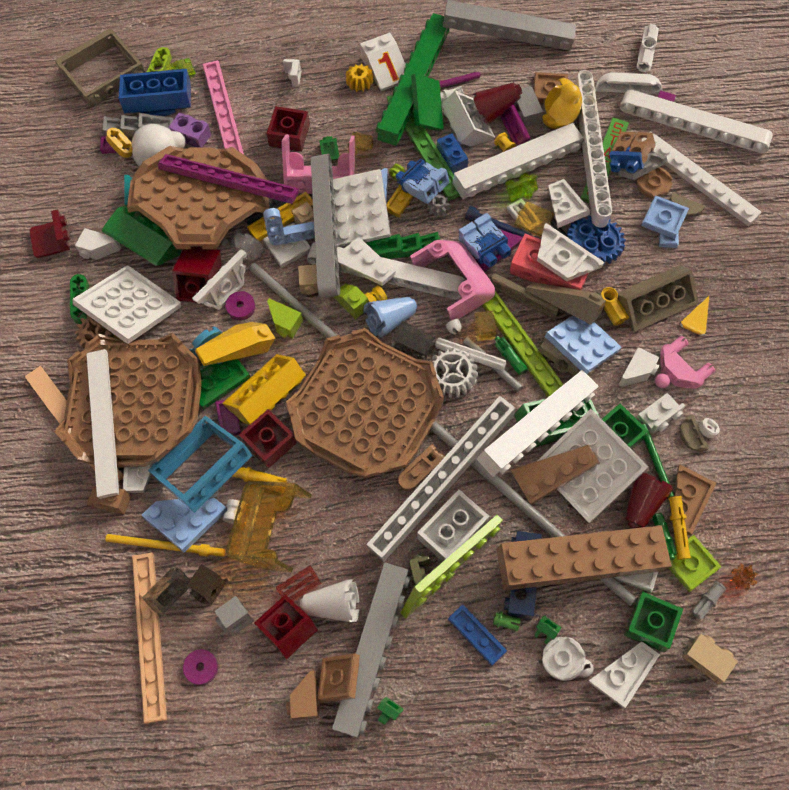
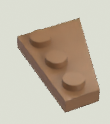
M679 464L677 467L675 496H682L683 510L687 516V519H685L687 535L691 536L714 490L716 482Z

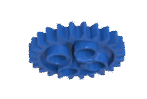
M590 215L586 219L583 217L571 223L567 232L569 239L602 260L604 264L605 262L611 264L612 260L616 261L618 256H621L626 241L623 238L625 234L620 233L622 228H616V222L611 224V219H609L605 227H596L592 223Z

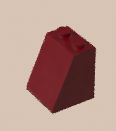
M199 247L183 249L172 270L175 296L178 301L197 303L192 298L221 268L220 250L202 249Z

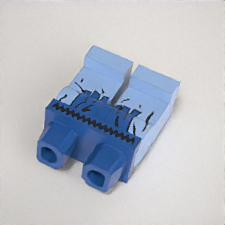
M419 159L417 162L411 160L407 164V171L405 173L399 171L395 176L404 192H408L426 204L438 194L437 192H441L450 183L446 169L434 168L422 159Z
M488 213L474 220V223L471 222L459 229V241L465 245L480 265L485 263L490 268L497 263V258L495 257L497 254L503 259L511 255V249L507 244L508 238L494 225Z

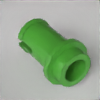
M502 611L500 613L495 612L493 625H496V628L501 626L518 631L519 626L513 625L511 622L520 624L521 618L505 615Z

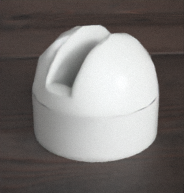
M458 318L451 320L445 325L451 334H457V331L460 332L462 328Z
M587 659L585 665H589L590 668L582 670L579 674L583 678L589 677L594 670L593 664Z

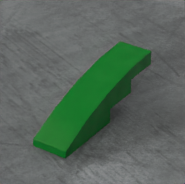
M438 232L424 236L416 233L404 237L396 234L388 238L366 242V244L382 258L410 257L430 243L440 240V235Z

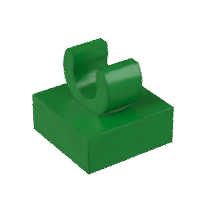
M544 615L536 626L535 637L537 638L540 633H545L547 638L544 643L548 644L551 638L555 639L562 627Z
M385 697L377 707L382 711L378 721L386 725L390 718L396 720L404 709L388 697Z

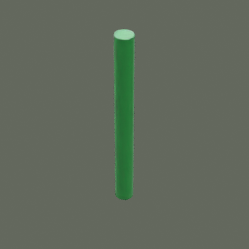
M642 424L648 430L647 425ZM648 430L644 441L660 482L665 481L670 484ZM673 490L668 498L675 496Z

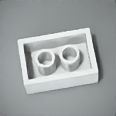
M458 490L417 532V539L443 562L488 523L489 515L462 491Z

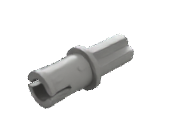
M714 582L707 593L701 595L702 599L692 610L693 615L700 620L703 619L708 611L717 605L716 601L726 591L725 586L720 582Z

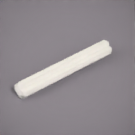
M442 338L436 340L435 346L437 349L445 351L448 348L449 352H452L455 347L456 352L462 349L463 355L469 353L468 358H474L475 362L501 371L506 366V360Z

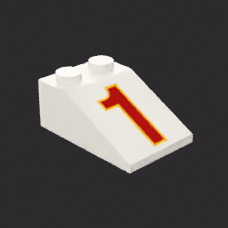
M391 33L360 43L361 58L365 65H368L370 70H372L373 79L380 91L399 85V78L401 74L404 75L406 64Z

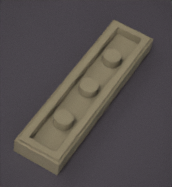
M494 273L491 282L495 290L552 319H556L560 308L525 290L526 288Z

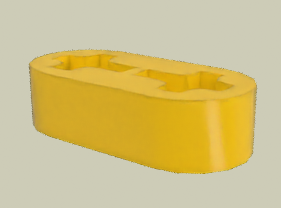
M109 128L106 134V141L121 157H131L132 142L119 129Z

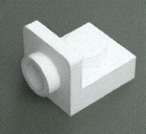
M284 59L285 73H288L292 86L299 87L302 72L300 60Z

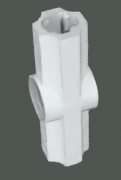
M649 24L644 28L636 66L641 72L651 70L659 28L654 24Z

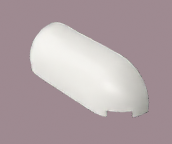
M610 72L603 75L595 86V91L625 93L627 90H634L645 94L659 95L660 90L663 91L662 84L657 77L651 74Z

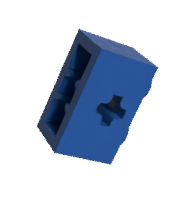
M452 133L437 139V148L453 174L468 167V157Z

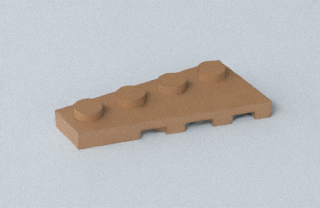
M586 445L511 469L529 503L534 504L600 464L591 447Z

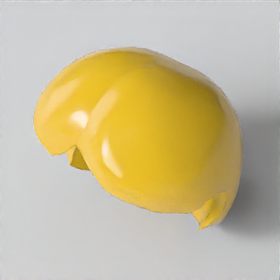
M566 78L557 80L562 85L555 86L547 95L544 103L546 114L543 115L542 120L551 129H559L573 123L577 119L582 107V94L579 87Z

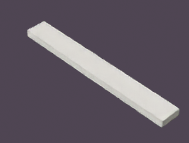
M105 349L87 353L96 490L99 499L119 495L108 352Z

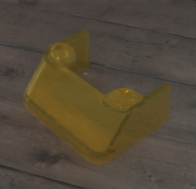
M248 482L243 488L226 548L227 556L234 561L264 570L292 573L293 568L279 561L275 551L267 549L277 512L289 510L294 498H311L312 494L296 483Z

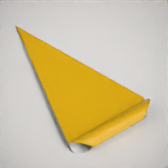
M709 296L681 321V327L700 336L705 335Z

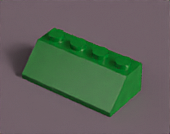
M127 205L117 208L102 228L103 233L156 266L181 254L182 249H176L161 227L139 211L128 212Z

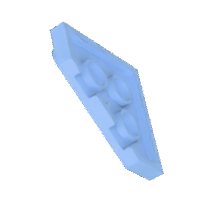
M209 498L194 513L179 499L163 500L152 504L142 514V517L184 553L227 512V508L217 499Z

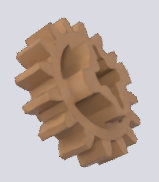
M88 315L87 319L81 318L82 324L76 325L79 330L75 331L77 335L76 340L83 348L88 347V342L98 334L116 338L112 332Z

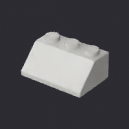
M454 91L441 104L445 116L451 123L450 127L454 130L457 136L456 139L460 144L472 147L495 138L490 126L486 125L483 121L485 116L479 114L472 97Z

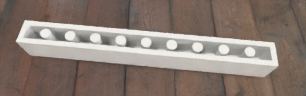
M499 396L367 543L369 550L385 562L513 418L515 407Z

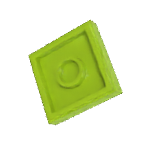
M695 535L688 538L691 558L677 560V555H675V559L670 560L672 566L669 568L688 592H691L721 568V565Z

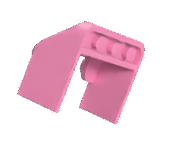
M285 135L282 140L284 185L299 188V194L304 192L312 194L311 166H304V159L300 153L290 152L289 135ZM355 136L350 138L349 153L341 154L338 158V166H332L333 179L354 175Z
M436 240L410 257L413 265L425 267L448 254L466 279L458 287V292L462 299L447 308L450 321L457 318L460 319L491 300L495 295V288L462 242Z

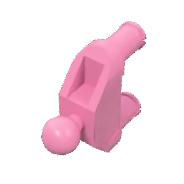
M679 336L671 344H665L661 347V374L655 377V384L659 388H666L671 382L674 386L696 389L703 385L707 377L715 373V368L712 366L709 369L708 367L712 364L706 363L698 371H694L677 354L684 347L688 346L687 339L682 342L685 337Z

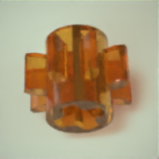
M741 563L738 565V569L734 568L731 570L734 576L730 581H734L736 589L744 587L747 591L750 589V585L755 586L758 583L754 580L758 573H754L752 565L744 567Z

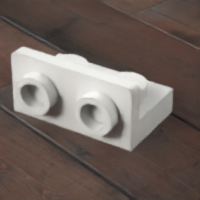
M666 393L639 413L637 418L647 425L648 430L652 434L658 430L662 432L669 426L668 422L672 419L676 421L684 414L682 411L685 405L683 403L678 405Z

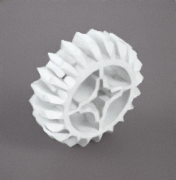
M454 347L452 352H449V349L446 348L445 353L439 351L438 356L433 355L432 357L443 396L449 393L448 396L450 398L452 394L459 397L460 392L465 395L467 394V389L471 391L473 385L476 384V378L478 377L476 370L478 367L474 364V358H468L469 353L462 354V349L456 352ZM462 367H464L468 373L466 378L463 376V373L461 372ZM439 368L444 373L442 379L437 374Z

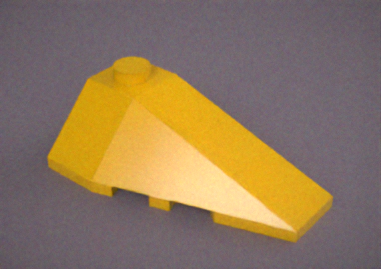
M256 322L237 324L196 348L195 352L203 366L267 353L275 337L267 324Z

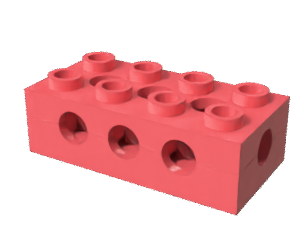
M524 234L511 262L509 274L531 282L582 290L589 273L565 281L537 261L541 239Z

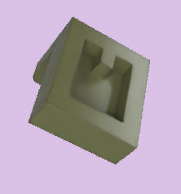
M419 554L409 560V568L414 586L426 577L424 568H420V566L430 564L429 555Z

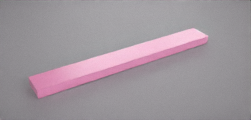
M219 61L204 63L202 65L224 148L233 147L244 154Z

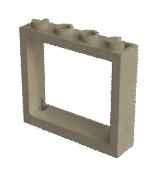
M111 28L55 60L60 72L90 108L119 91L120 75L145 73L142 63ZM115 46L132 66L86 93L69 72Z

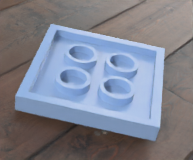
M571 316L555 326L544 336L580 371L583 370L586 374L614 356L622 348L595 322L590 325L575 316Z

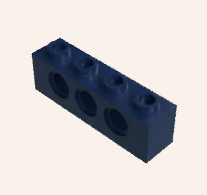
M517 531L516 536L511 538V542L541 539L542 534ZM537 587L510 590L509 598L505 597L504 610H507V615L532 620L534 617ZM515 592H524L526 598L523 600L517 599Z

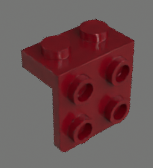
M58 209L51 211L53 222L34 226L29 230L33 255L36 258L70 250V235L66 230V226H68L67 220L64 215L60 214Z

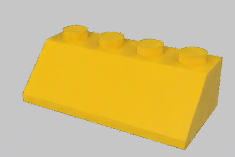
M276 354L222 404L240 421L250 425L267 409L271 411L280 399L285 398L293 387L298 386L302 382L306 374L294 358Z

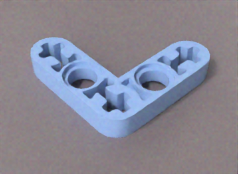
M270 208L264 211L263 216L270 244L282 245L315 238L314 222L283 227L278 209Z

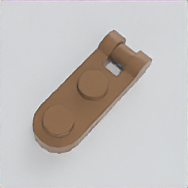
M433 444L430 445L399 475L398 483L400 488L404 491L414 490L443 460L445 455L443 453L440 454ZM432 456L435 460L431 462L428 457Z

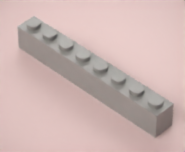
M447 0L443 27L568 51L571 50L575 40L576 24Z
M384 562L356 654L360 655L355 699L341 700L332 727L333 731L359 739L360 734L364 735L367 722L364 721L366 712H371L374 702L371 696L373 691L377 692L380 678H377L379 669H384L387 658L383 656L385 650L390 649L393 640L390 633L392 628L396 629L399 616H396L398 608L402 609L405 596H402L404 588L408 589L411 577L408 576V569Z

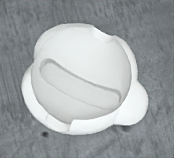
M159 124L142 126L135 132L132 138L134 161L140 167L143 161L168 146L184 148L185 137L180 132L171 131L169 128Z

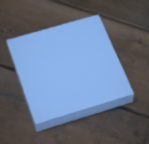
M655 195L641 226L675 239L689 208Z

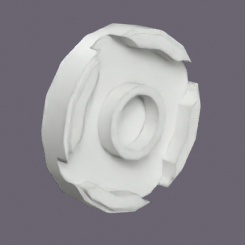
M556 637L545 646L542 661L546 671L552 677L566 681L579 676L584 669L586 658L581 645L573 638Z

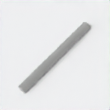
M469 337L463 341L469 348L485 353ZM492 368L517 392L523 387L505 370L501 371Z

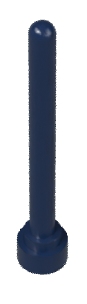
M470 205L465 219L469 221L476 220L483 214L479 213L480 211L476 207ZM491 218V221L498 229L521 236L522 238L524 234H528L542 239Z

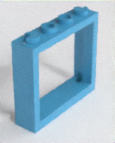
M204 416L184 440L161 460L156 462L148 471L161 485L195 513L253 455L244 443L207 416ZM212 434H215L232 448L183 494L166 479Z

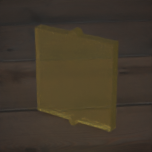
M526 201L522 210L519 211V216L514 225L542 237L544 225L546 223L551 225L550 222L554 217V213Z

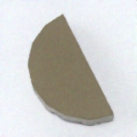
M673 192L671 194L670 201L689 208L686 214L687 218L701 214L705 206Z
M693 414L686 417L680 426L681 440L691 450L698 452L707 451L709 448Z

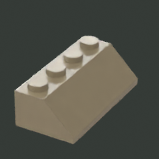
M680 265L618 292V300L628 314L627 322L634 332L699 303L692 269Z

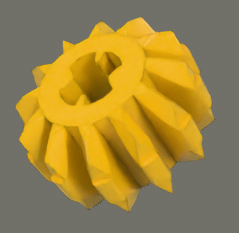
M355 64L354 67L349 66L345 74L347 86L351 90L355 89L356 92L359 90L364 92L365 88L370 89V85L373 84V72L369 66H363V64L360 66Z

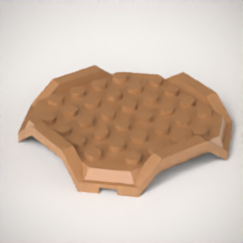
M168 146L142 162L130 182L127 205L128 212L139 211L161 227L176 249H191V246H202V249H217L229 229L253 213H264L265 210L269 209V198L158 169V163L165 154L241 174L267 179L257 163L233 147L224 149L189 147L188 149Z
M363 328L352 331V334L340 337V335L326 338L318 361L299 391L288 399L286 404L295 439L300 445L315 456L349 474L368 478L406 467L434 425L444 402V396L432 361L415 359L383 343L370 331Z
M173 332L161 339L133 340L129 344L117 338L98 334L88 342L89 346L82 352L77 351L67 359L70 380L64 419L54 432L80 462L95 465L87 353L105 349L108 352L117 467H145L156 463L192 432L198 420L202 386L200 362Z

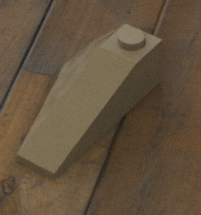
M532 282L525 289L590 325L603 313L606 302L599 294L594 292L591 293Z

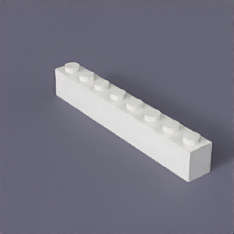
M573 123L455 172L452 184L462 199L473 197L483 190H489L492 186L503 184L513 177H519L522 173L533 171L536 167L547 165L552 160L560 159L566 154L578 151L581 148L584 137Z
M581 370L488 446L478 456L477 460L492 477L496 476L499 472L503 475L511 467L510 463L512 461L516 464L524 456L522 454L524 451L529 453L537 445L535 443L537 440L539 442L543 441L549 435L547 431L553 432L561 425L559 423L560 420L565 422L572 415V410L577 412L584 405L582 403L584 400L586 402L591 400L595 396L593 392L598 388V385Z

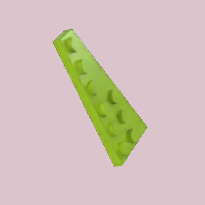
M496 515L414 586L401 614L407 619L418 607H421L427 601L431 594L434 595L442 587L441 584L444 581L449 582L454 577V572L465 561L469 560L477 549L480 550L487 543V539L490 536L493 538L501 530L499 526L503 520Z

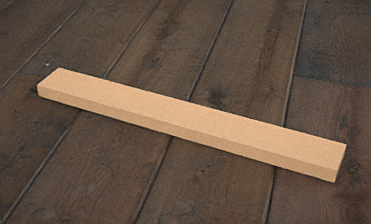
M39 366L27 374L25 378L60 424L64 419L67 400L44 369ZM90 464V466L95 471V465ZM117 468L119 482L124 476Z
M153 553L132 556L143 720L144 724L166 721L167 713L155 560Z

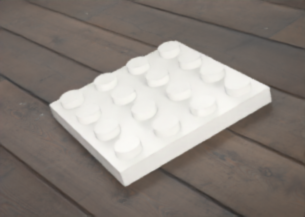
M381 169L333 179L337 247L348 246L358 237L364 242L391 237Z
M128 265L73 298L74 306L127 344L181 308L180 301Z
M592 409L538 460L540 461L586 445L591 447L600 464L557 489L588 523H591L649 468Z

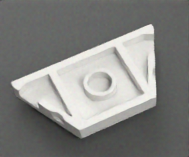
M547 223L544 225L537 258L539 263L565 281L602 268L604 264L602 260Z
M240 249L225 266L220 268L213 278L208 280L207 284L192 299L198 304L202 303L208 307L220 310L225 305L227 298L244 285L246 266L242 263L243 258L247 257V253Z

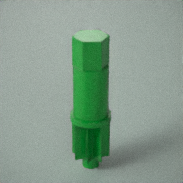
M497 336L494 339L496 341L494 344L496 348L507 359L518 375L524 374L528 370L526 365L506 339Z
M656 513L652 517L654 525H662L670 560H674L675 555H677L674 540L670 535L664 515Z

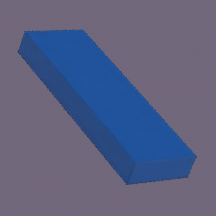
M463 604L448 618V621L491 666L507 652L500 642Z

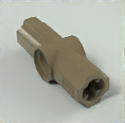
M548 339L544 340L538 351L552 360L558 371L563 373L569 372L573 376L580 372ZM594 370L589 372L587 375L590 377Z

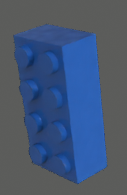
M187 69L120 75L119 101L124 114L190 108L191 82Z

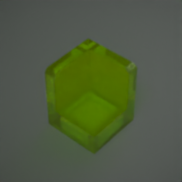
M190 58L177 60L166 66L167 70L187 69L189 76L196 74Z

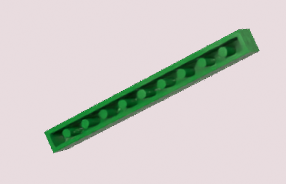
M433 13L431 18L427 19L425 30H422L420 35V41L417 40L415 52H411L409 63H406L404 68V75H400L399 85L395 86L393 91V98H389L387 110H384L382 113V121L378 122L376 126L377 140L395 146L398 145L414 110L411 75L419 74L429 77L450 31V28L443 27L444 16Z

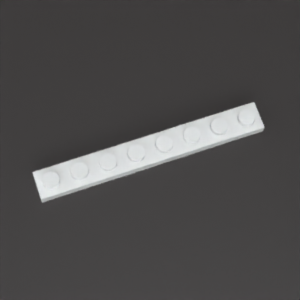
M653 133L656 146L650 152L667 156L668 162L664 164L748 227L760 216V210Z

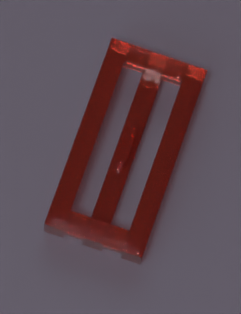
M309 565L275 588L282 598L285 594L287 596L314 579V582L289 597L294 602L322 583L311 565ZM309 572L311 573L310 576H308L301 582L297 583L287 591H282L284 588L294 583L304 575L308 574Z

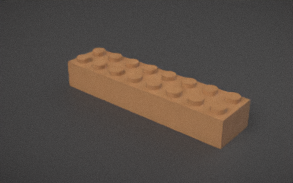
M662 525L501 543L496 549L503 590L663 572L672 566Z

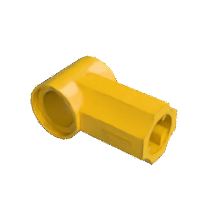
M612 287L604 288L600 294L602 299L606 300L604 310L613 325L618 326L628 320L629 316L618 300L617 291Z

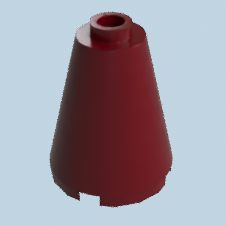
M512 82L473 94L475 96L473 100L479 114L485 116L483 121L486 125H489L520 100L523 91L519 84L516 85Z
M642 473L631 486L625 520L628 522L627 525L633 529L645 527L671 494L673 487L665 481L661 483L656 480L657 477Z

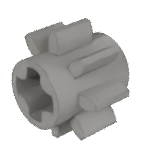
M439 194L428 203V208H430V214H434L436 217L445 216L446 210L450 209V204L447 197L444 198Z

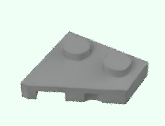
M649 152L643 169H637L635 173H629L626 171V168H621L619 176L635 180L668 162L667 156Z

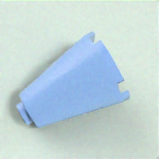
M410 297L368 302L364 305V314L367 313L368 318L365 319L374 336L379 335V338H382L416 313L417 304Z

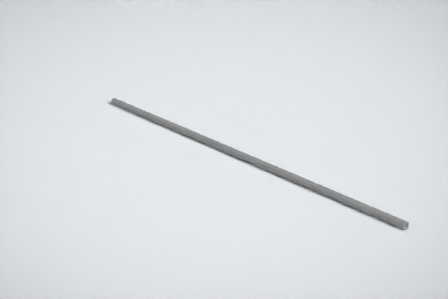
M256 263L251 264L249 267L250 271L293 309L301 312L302 317L326 338L337 336L335 332ZM435 421L431 431L449 447L453 448L458 441ZM477 458L474 460L471 466L552 538L565 536L497 475L492 477ZM614 578L600 579L629 606L637 599Z

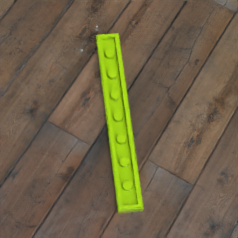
M495 291L494 297L482 305L526 365L546 396H551L564 384Z

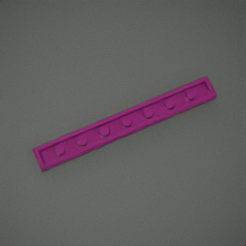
M165 154L158 163V169L290 204H293L299 194V188Z

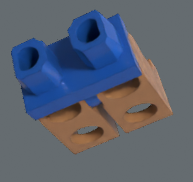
M620 132L613 150L609 154L611 171L619 172L621 168H626L627 172L635 173L637 169H643L649 152L653 151L656 146L653 133L637 132L636 134V132Z

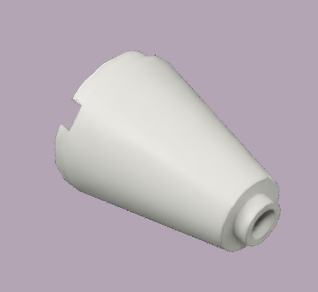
M350 579L304 594L303 599H300V608L308 616L356 622L359 616V609L355 610L356 603H359L357 585Z

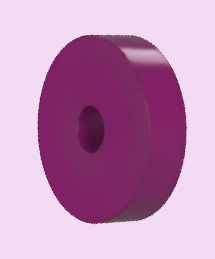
M244 291L232 293L225 303L228 315L235 320L248 319L253 315L256 308L253 297Z
M195 650L184 661V675L193 684H208L217 675L218 661L207 650ZM199 664H204L202 671L197 669Z

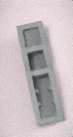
M139 113V117L121 115V119L104 117L102 134L106 135L109 128H117L125 136L133 137L139 128L147 124H159L169 128L174 118Z

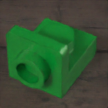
M327 136L323 137V140H319L321 155L329 154L331 161L338 160L337 138Z

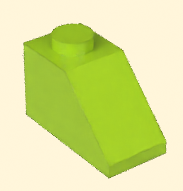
M347 283L340 287L339 296H333L355 320L364 313V305L369 302L368 298L357 286Z
M269 298L267 302L277 333L282 337L293 339L303 323L302 313Z

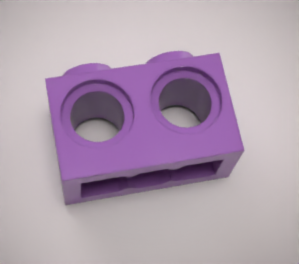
M178 113L169 126L171 131L183 134L186 144L196 148H203L211 136L209 125L205 121H199L190 115Z

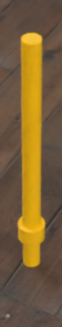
M107 534L105 539L106 542L181 551L173 543L167 541ZM201 544L200 546L192 545L186 551L204 557L209 555L225 556V549L210 547L207 544Z

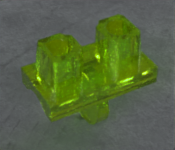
M525 173L521 175L520 180L517 182L512 180L506 182V191L508 192L510 202H514L522 197H525L527 200L532 198V193L538 190L537 175L535 173L532 175Z

